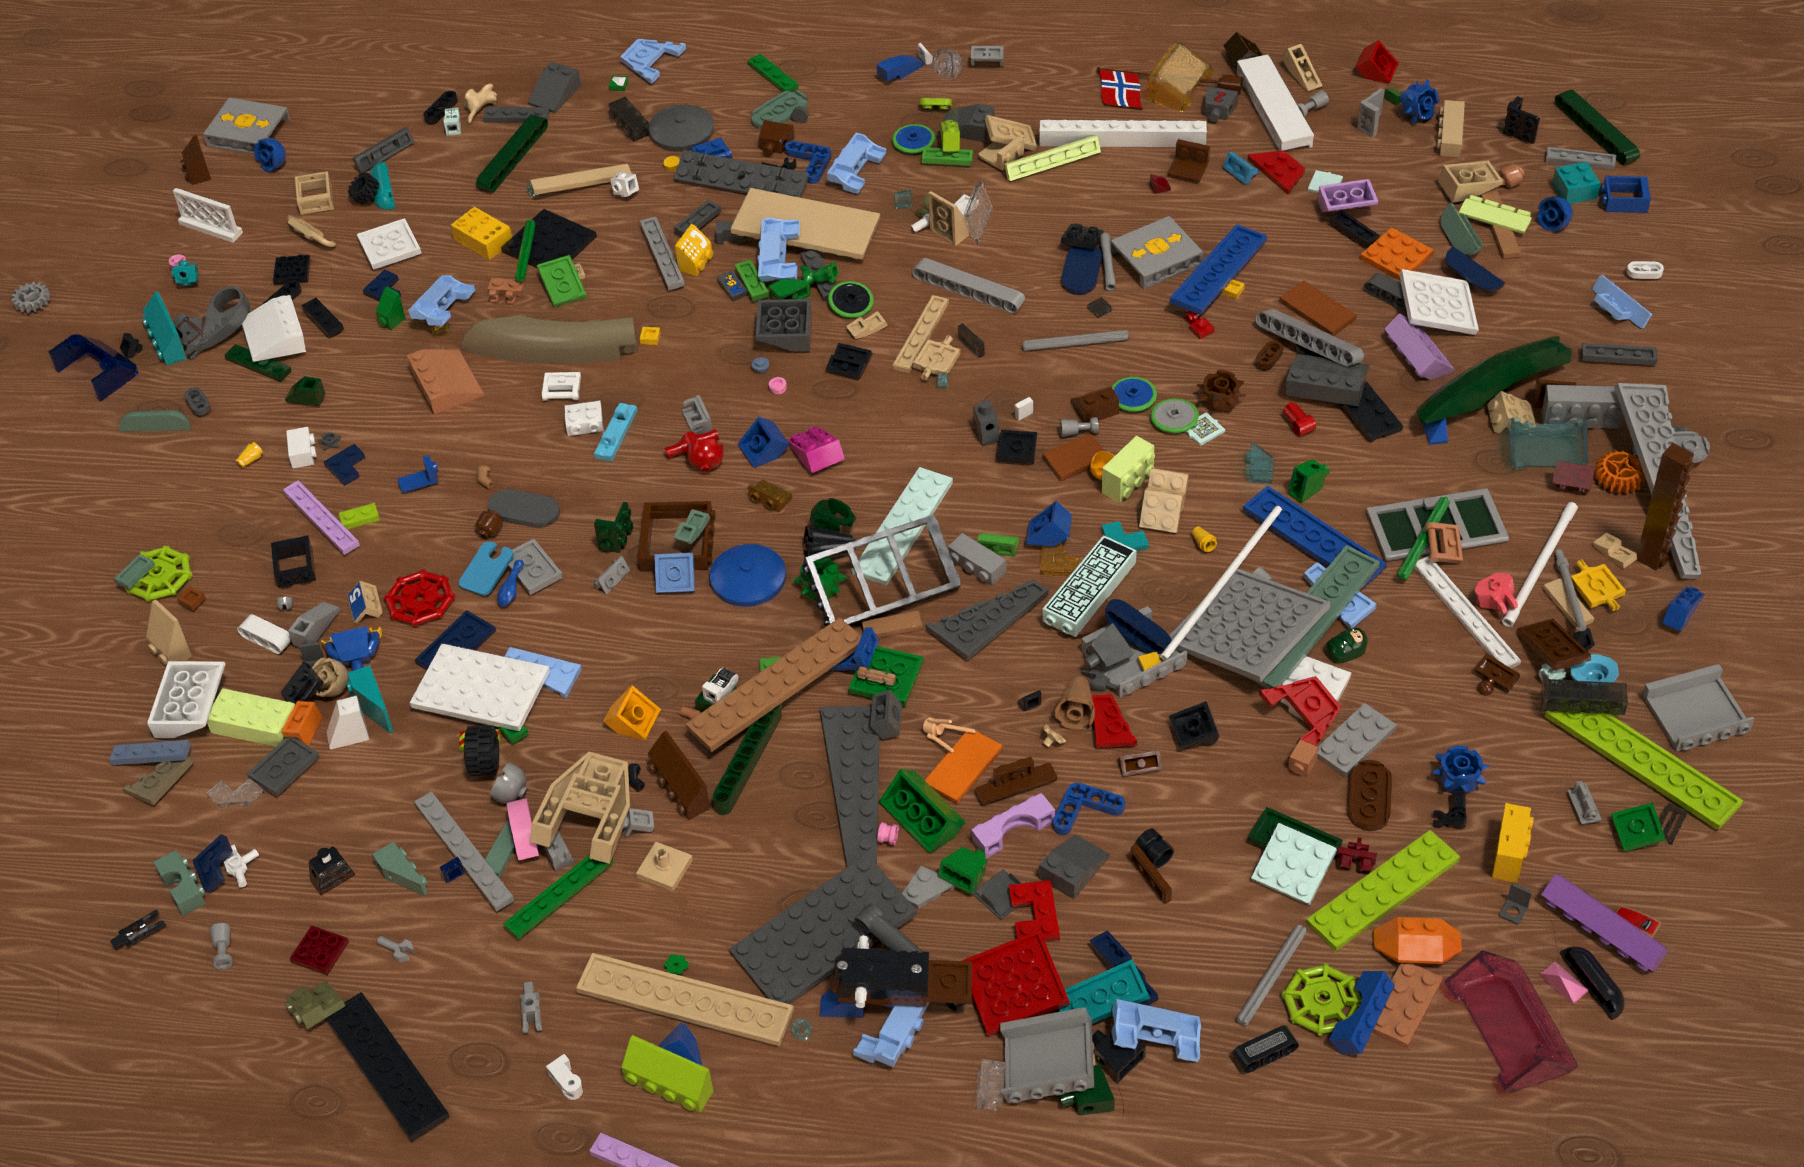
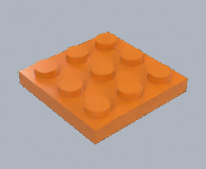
M1391 227L1360 254V260L1400 281L1399 274L1402 269L1416 271L1434 255V249Z

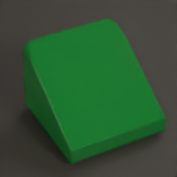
M1386 88L1384 98L1398 105L1402 102L1400 100L1402 92L1397 89Z

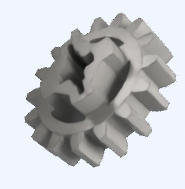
M32 282V284L26 283L24 287L20 285V289H15V294L11 295L13 298L11 300L16 310L20 309L21 312L26 310L27 313L32 310L36 312L37 308L43 309L42 305H48L47 301L50 300V292L46 285H42L41 282L37 285L35 282Z

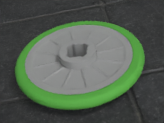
M1178 398L1159 402L1151 412L1152 423L1158 429L1168 433L1185 432L1191 429L1199 418L1198 410L1192 403Z

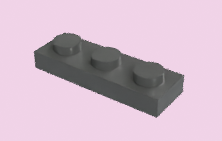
M707 200L674 227V231L682 236L691 224L700 229L721 212V206Z

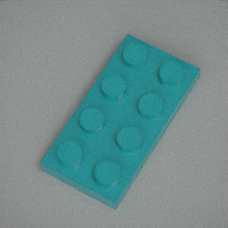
M1132 959L1066 988L1065 992L1070 1005L1059 1008V1011L1085 1007L1091 1017L1092 1024L1113 1015L1112 1008L1116 999L1139 1004L1150 999Z

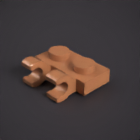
M491 278L488 286V294L491 296L490 303H498L499 296L506 295L508 297L507 304H514L516 297L523 295L526 287L525 280L523 282H516L515 279Z

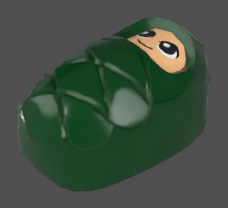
M1360 628L1345 630L1332 637L1326 643L1325 653L1336 664L1354 660L1365 654L1368 642L1367 635Z

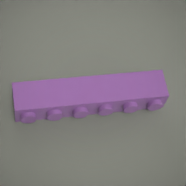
M1559 874L1554 875L1541 894L1547 898L1545 902L1555 909L1557 906L1563 909L1564 916L1572 921L1575 919L1579 920L1584 930L1591 934L1593 931L1599 934V940L1608 946L1613 944L1618 947L1617 952L1627 959L1631 956L1637 961L1636 965L1646 972L1648 969L1655 971L1669 952L1667 947Z

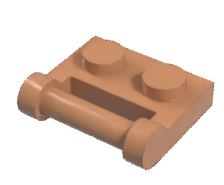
M1435 522L1426 523L1425 530L1428 532L1430 546L1429 561L1461 563L1463 556L1459 526ZM1435 531L1439 532L1441 553H1438Z

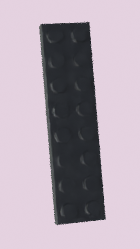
M362 992L345 1001V1007L325 1018L411 1142L450 1117L448 1111Z

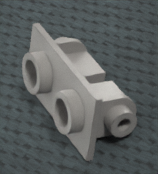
M623 556L613 560L605 572L594 580L595 583L593 585L596 589L602 588L607 595L630 571Z
M1577 781L1574 789L1567 790L1581 825L1602 821L1588 786L1583 781Z

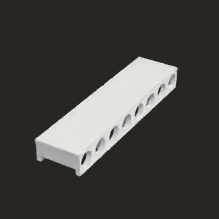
M1269 55L1237 61V75L1243 77V86L1278 150L1282 151L1306 145L1312 148L1314 134Z

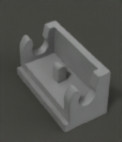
M971 46V66H975V61H1000V66H1003L1004 47Z
M700 395L685 400L683 402L684 406L692 404L690 407L682 409L691 432L700 433L701 435L711 431V418Z
M557 831L550 847L543 846L555 871L574 864V860L561 834Z

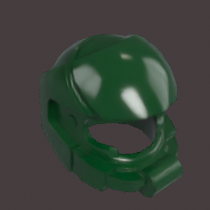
M834 498L819 501L814 505L810 513L811 525L838 532L841 530L840 525L851 527L856 521V516L851 511V508L841 500ZM840 513V515L842 517L844 516V518H838L835 516V514Z

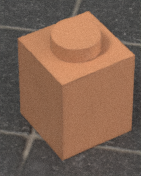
M1299 740L1290 755L1288 769L1296 774L1307 777L1317 761L1319 747Z

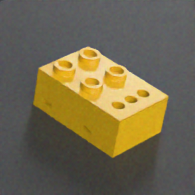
M473 207L451 224L453 238L456 242L489 261L502 251L501 247L512 238L511 229L508 225L476 207Z
M1505 803L1492 878L1518 883L1523 858L1526 859L1531 839L1530 833L1534 817L1530 816L1531 808Z

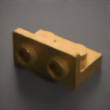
M763 479L756 486L753 484L748 486L750 499L777 512H780L792 500L791 493Z

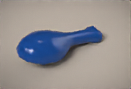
M516 560L514 562L509 577L498 591L497 602L501 607H505L511 600L516 598V578L524 565L523 560Z

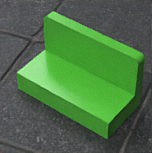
M982 533L978 536V543L997 555L1015 557L1019 538Z

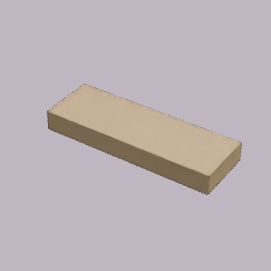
M1559 578L1544 584L1543 590L1572 625L1578 629L1563 580ZM1578 599L1585 624L1593 623L1594 617Z

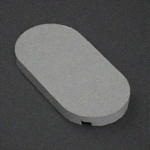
M1693 431L1675 432L1673 436L1674 442L1678 446L1694 453L1693 463L1706 459L1710 450V443L1704 436L1702 438L1699 436V433ZM1633 444V454L1637 455L1635 446Z

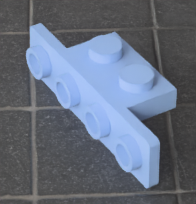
M1604 275L1598 277L1592 288L1597 293L1594 301L1599 304L1598 306L1611 313V317L1616 320L1630 319L1638 327L1645 328L1652 313Z

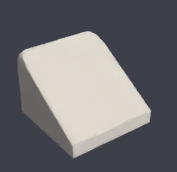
M919 43L918 52L921 60L926 65L936 62V59Z

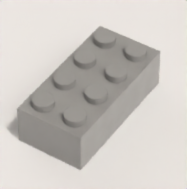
M1547 385L1542 406L1543 427L1619 429L1623 411L1614 386Z

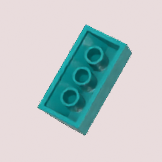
M157 291L143 309L145 318H142L145 328H148L147 332L150 339H152L160 360L164 359L167 366L187 358L177 330Z

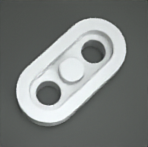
M1634 261L1629 263L1627 268V274L1634 279H1658L1663 275L1664 271L1661 263Z

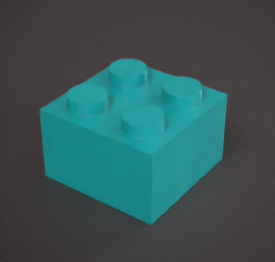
M1588 162L1556 167L1552 181L1559 196L1566 199L1570 204L1597 199L1601 184Z

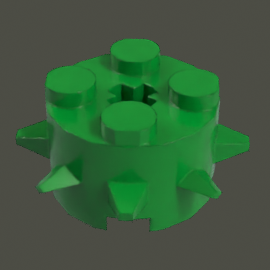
M829 558L813 562L827 599L835 596L836 593L840 592L839 583L846 580V575L839 573V563H835ZM801 565L800 576L794 578V582L802 585V595L805 594L807 597L816 600L815 593H812L809 587V582H811L809 576L804 574Z

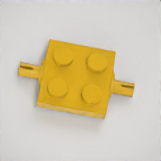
M1579 560L1576 565L1580 568L1581 572L1571 576L1575 589L1590 608L1606 603L1612 611H1617L1620 606L1614 599L1625 596L1626 590L1605 564L1597 567H1588L1584 560Z

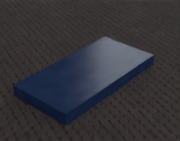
M466 610L415 659V664L427 671L441 644L476 651L496 632V628Z

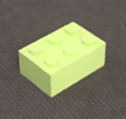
M1135 436L1102 468V494L1121 503L1131 495L1135 488L1140 487L1142 482L1147 477H1150L1151 468H1154V445Z

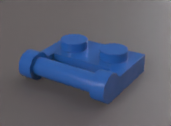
M722 138L691 147L692 152L732 158V153Z

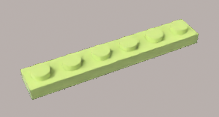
M1094 135L1006 163L1004 165L1007 179L1012 181L1100 153L1098 136Z

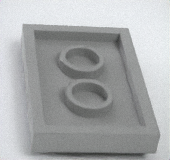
M535 539L512 550L514 556L507 567L511 571L516 560H523L524 565L520 569L517 579L530 595L563 578L562 572Z

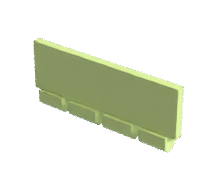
M1473 195L1469 199H1465L1458 212L1460 215L1464 214L1468 218L1523 234L1532 220L1530 217L1531 212L1518 209L1517 213H1515L1516 208L1502 204L1501 208H1498L1499 203L1487 199L1482 203L1483 198Z

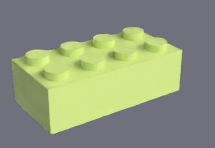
M222 688L211 708L207 724L210 732L213 734L276 747L286 738L281 731L295 704Z

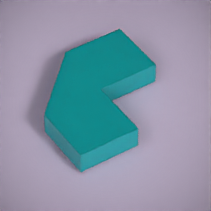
M1120 521L1101 525L1104 536L1137 551L1149 549V543L1144 531L1125 534Z

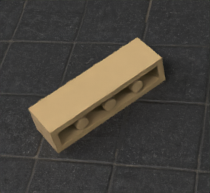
M1445 100L1444 107H1440L1439 127L1441 128L1438 131V138L1441 139H1438L1437 149H1440V156L1458 158L1461 156L1464 101Z

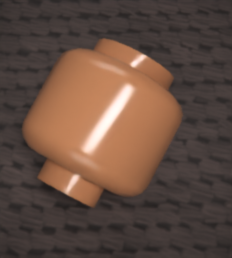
M1511 163L1500 169L1499 176L1503 180L1501 186L1505 185L1511 189L1523 181L1525 173L1519 164Z

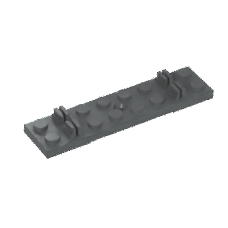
M683 150L673 179L679 183L745 195L748 194L750 188L802 198L809 174L781 167ZM744 176V179L739 180V177Z

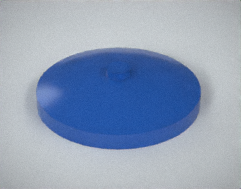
M757 544L738 545L724 551L715 559L710 569V583L716 596L728 604L740 607L757 606L770 601L778 595L786 581V568L780 555L766 546Z

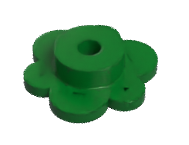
M671 954L668 957V961L664 962L666 972L681 975L683 970L688 969L689 963L685 960L684 955Z

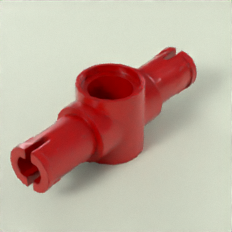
M716 429L701 435L694 432L685 433L679 443L664 448L667 458L670 459L679 454H687V445L690 442L691 445L695 444L698 439L719 440Z

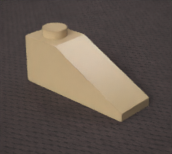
M1299 44L1288 48L1283 54L1282 59L1292 76L1307 92L1321 88L1322 84L1303 45Z

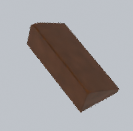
M1160 750L1118 757L1123 777L1163 771Z

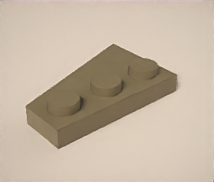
M187 756L186 760L161 762L156 765V770L147 776L145 774L138 777V782L132 786L128 784L122 789L125 794L154 806L193 764V761Z

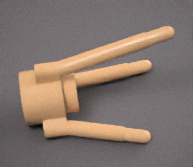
M927 718L923 724V730L928 734L927 738L934 740L951 753L954 752V749L936 737L943 733L944 728L969 733L976 732L975 729L949 725L952 723V720Z

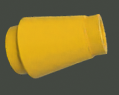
M255 442L248 444L236 459V462L244 468L259 459L263 450Z
M1199 526L1193 529L1192 535L1202 551L1211 552L1216 548L1217 541L1215 536Z

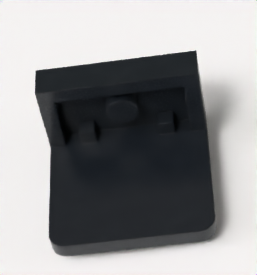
M1517 96L1513 102L1511 101L1508 104L1503 133L1534 144L1540 118L1521 110L1523 98Z

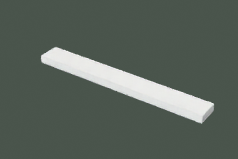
M1429 556L1418 560L1414 567L1415 571L1486 653L1510 668L1519 666L1521 663L1519 657L1435 562H1430Z

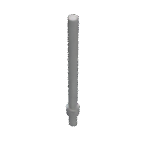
M1558 549L1555 551L1556 565L1558 570L1561 571L1578 630L1585 631L1586 624L1568 570L1569 563L1564 557L1563 551Z

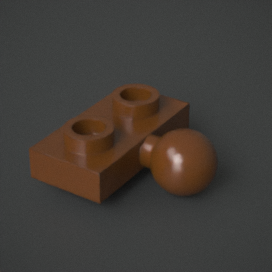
M1487 653L1475 667V672L1487 679L1478 684V692L1484 696L1493 693L1494 683L1509 692L1520 678V673Z

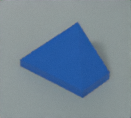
M1446 418L1423 424L1429 445L1448 443Z

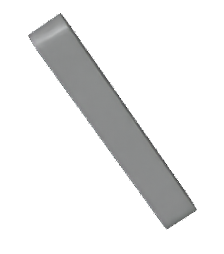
M922 258L912 270L913 276L920 281L1008 313L1015 314L1025 302V296L1020 291L928 258Z
M1269 309L1256 315V323L1261 328L1348 367L1361 363L1364 359V353L1359 347L1280 311Z

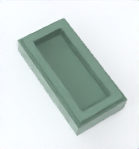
M139 554L114 578L115 583L130 590L155 566L154 561Z

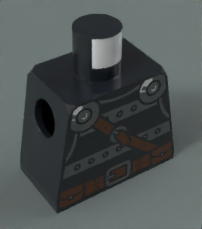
M335 847L319 849L317 856L308 862L310 882L321 896L355 876L353 870Z

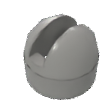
M292 597L277 598V606L281 611H283V607H286L287 611L291 609L293 604Z

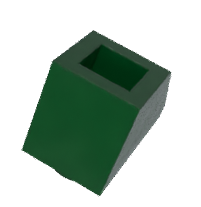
M304 376L291 387L285 398L286 402L319 406L326 394L321 378Z

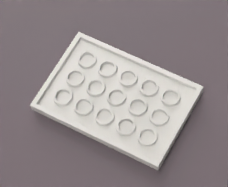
M441 644L413 695L410 706L419 710L520 731L550 673V668L541 664Z

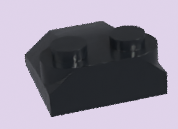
M1207 701L1169 715L1180 749L1200 743L1211 745L1219 739V731Z

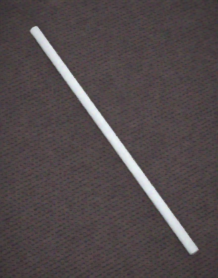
M1275 506L1161 654L1162 660L1165 661L1171 656L1282 511L1281 507Z

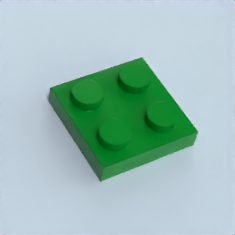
M1653 802L1611 813L1624 852L1666 841Z

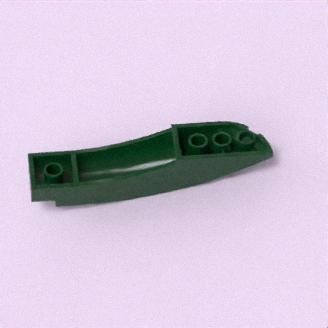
M1552 336L1498 353L1464 371L1437 390L1417 408L1416 416L1420 422L1427 424L1482 408L1485 402L1515 382L1542 370L1570 363L1571 348L1564 346L1563 343H1559V336Z

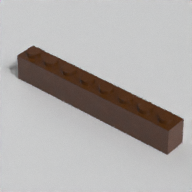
M1672 443L1662 454L1637 552V561L1655 571L1661 565L1664 566L1669 559L1667 554L1673 545L1671 539L1676 533L1674 528L1680 519L1678 513L1683 507L1681 502L1687 492L1685 487L1690 480L1688 475L1694 466L1692 462L1694 453L1675 443Z

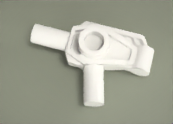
M235 844L231 845L233 852L223 861L227 873L236 877L239 887H245L247 885L244 876L247 870L246 864L258 857L259 854L256 849H253L241 857L237 852Z

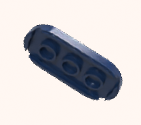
M1073 246L1068 251L1062 275V286L1067 289V292L1083 295L1087 294V291L1095 289L1102 262V252L1097 246L1094 250Z

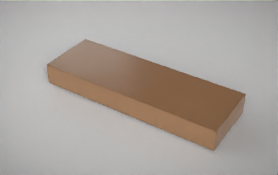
M919 611L862 621L863 631L865 627H872L878 638L923 629Z

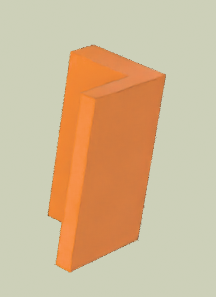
M296 702L281 731L284 737L298 738L309 746L323 719L315 702Z

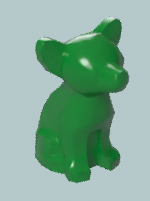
M836 262L822 266L816 271H812L804 265L800 266V269L803 271L801 278L803 281H808L809 284H812L814 281H829L832 284L838 277L839 271Z

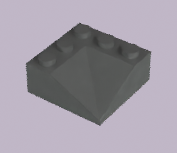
M811 299L758 300L756 340L789 351H810L812 327Z

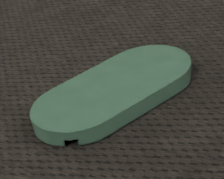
M795 90L794 92L784 91L752 112V125L756 129L761 130L764 120L785 124L792 119V112L795 107L802 106L807 108V96Z

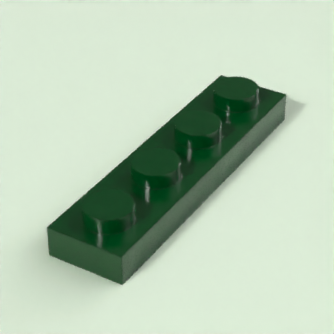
M237 344L224 355L227 361L278 382H282L292 372L290 366L273 359L253 362L250 350Z

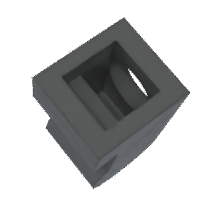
M717 222V244H724V241L741 243L747 241L748 237L731 233V227L734 222Z

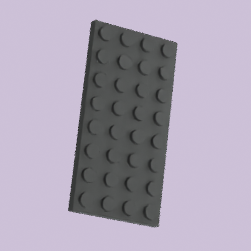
M866 854L732 946L729 950L767 999L790 1004L833 974L835 958L841 955L843 948H858L860 936L868 937L869 948L878 942L870 933L862 931L854 921V918L869 903L877 906L884 917L896 928L916 916L917 910L870 856Z

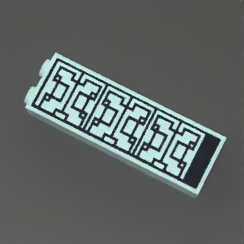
M1103 535L1044 606L1043 622L1066 634L1077 637L1106 598L1111 595L1136 564L1137 550Z

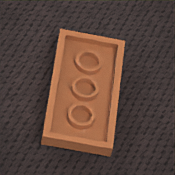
M1401 963L1391 980L1395 986L1372 1033L1408 1049L1443 982V977L1412 963Z

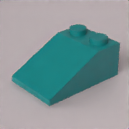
M371 666L348 672L350 681H347L346 684L351 693L350 696H357L362 713L387 732H394Z

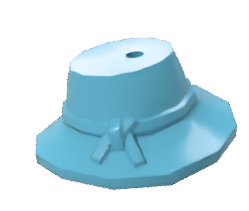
M1591 654V661L1570 666L1571 677L1582 687L1584 682L1587 683L1588 687L1584 689L1589 692L1598 693L1603 691L1606 686L1614 683L1619 676L1618 664L1610 657L1599 654Z

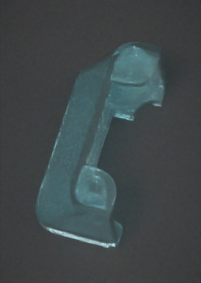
M1510 418L1507 424V440L1510 465L1514 466L1515 469L1555 467L1556 461L1587 465V419H1577L1576 424H1570V422L1565 424H1528V421H1524L1522 424L1520 418Z

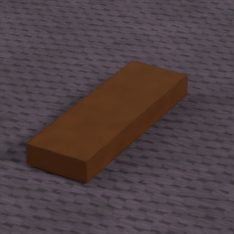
M1138 844L1132 846L1130 849V860L1162 902L1165 904L1170 902L1172 888Z

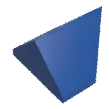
M681 1022L658 1045V1047L703 1066L696 1038L684 1022Z

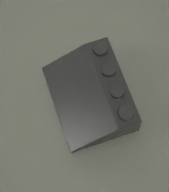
M1297 354L1287 376L1286 395L1359 406L1370 365L1357 363L1347 367L1328 358Z

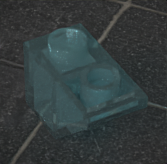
M1251 443V448L1246 453V461H1250V464H1246V475H1249V483L1272 484L1273 457L1256 443Z

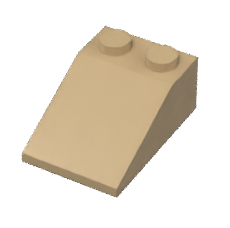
M1489 161L1443 165L1438 180L1452 202L1465 201L1471 195L1479 196L1503 184V180Z
M930 191L928 193L930 231L956 246L969 236V222L956 205Z
M156 599L153 600L146 635L149 642L148 649L153 655L157 654L164 665H167L168 661L188 660L192 657V654L178 620Z

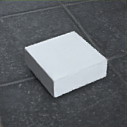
M1030 397L1015 404V418L1018 421L1033 414V400Z

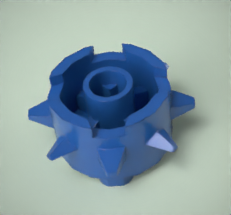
M1428 79L1422 85L1416 81V84L1410 85L1405 92L1401 93L1400 100L1402 101L1403 114L1412 117L1413 124L1419 119L1427 120L1435 114L1436 111L1433 110L1435 104L1439 102L1437 90L1430 87Z
M1453 746L1445 754H1436L1435 757L1439 761L1440 767L1433 770L1432 773L1439 774V780L1448 793L1451 794L1453 790H1464L1465 793L1475 791L1478 784L1485 785L1486 781L1481 773L1482 770L1489 768V765L1483 764L1482 758L1476 750L1470 751L1467 746Z

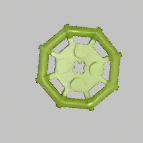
M166 545L163 548L139 552V554L153 560L155 566L130 590L126 588L125 590L128 594H134L145 599L146 602H152L154 599L171 595L174 597L177 595L176 592L193 576L189 565L190 556L187 553L173 550ZM182 564V570H177L176 566ZM176 577H180L173 585H171V583L174 581ZM144 586L147 588V591L139 589V587Z
M1326 963L1309 969H1297L1286 990L1282 991L1281 995L1290 1013V1021L1293 1024L1297 1023L1317 1033L1318 1036L1333 1032L1337 1022L1323 1025L1324 1020L1337 1018L1339 1021H1342L1354 1014L1362 1002L1360 994L1355 989L1356 978L1353 975L1348 976L1328 966L1329 964ZM1322 974H1323L1322 977H1317V978H1313V979H1310V978H1309V977L1318 976V975H1322ZM1328 975L1331 976V977H1333V978H1335V979H1337V980H1339V981H1341V982H1340V983L1337 982V981H1336V983L1332 982V981H1331V978H1329ZM1300 982L1305 984L1304 989L1295 991ZM1345 988L1349 989L1352 998L1346 996ZM1320 995L1329 998L1326 1002L1319 1000ZM1294 999H1299L1303 1008L1297 1010ZM1345 1006H1352L1348 1015L1345 1016L1343 1014ZM1306 1014H1308V1015L1310 1016V1018H1312V1019H1314V1020H1319V1024H1317V1023H1315V1022H1313V1021H1311V1020H1309V1019H1307V1018H1305V1017H1303V1016H1305Z

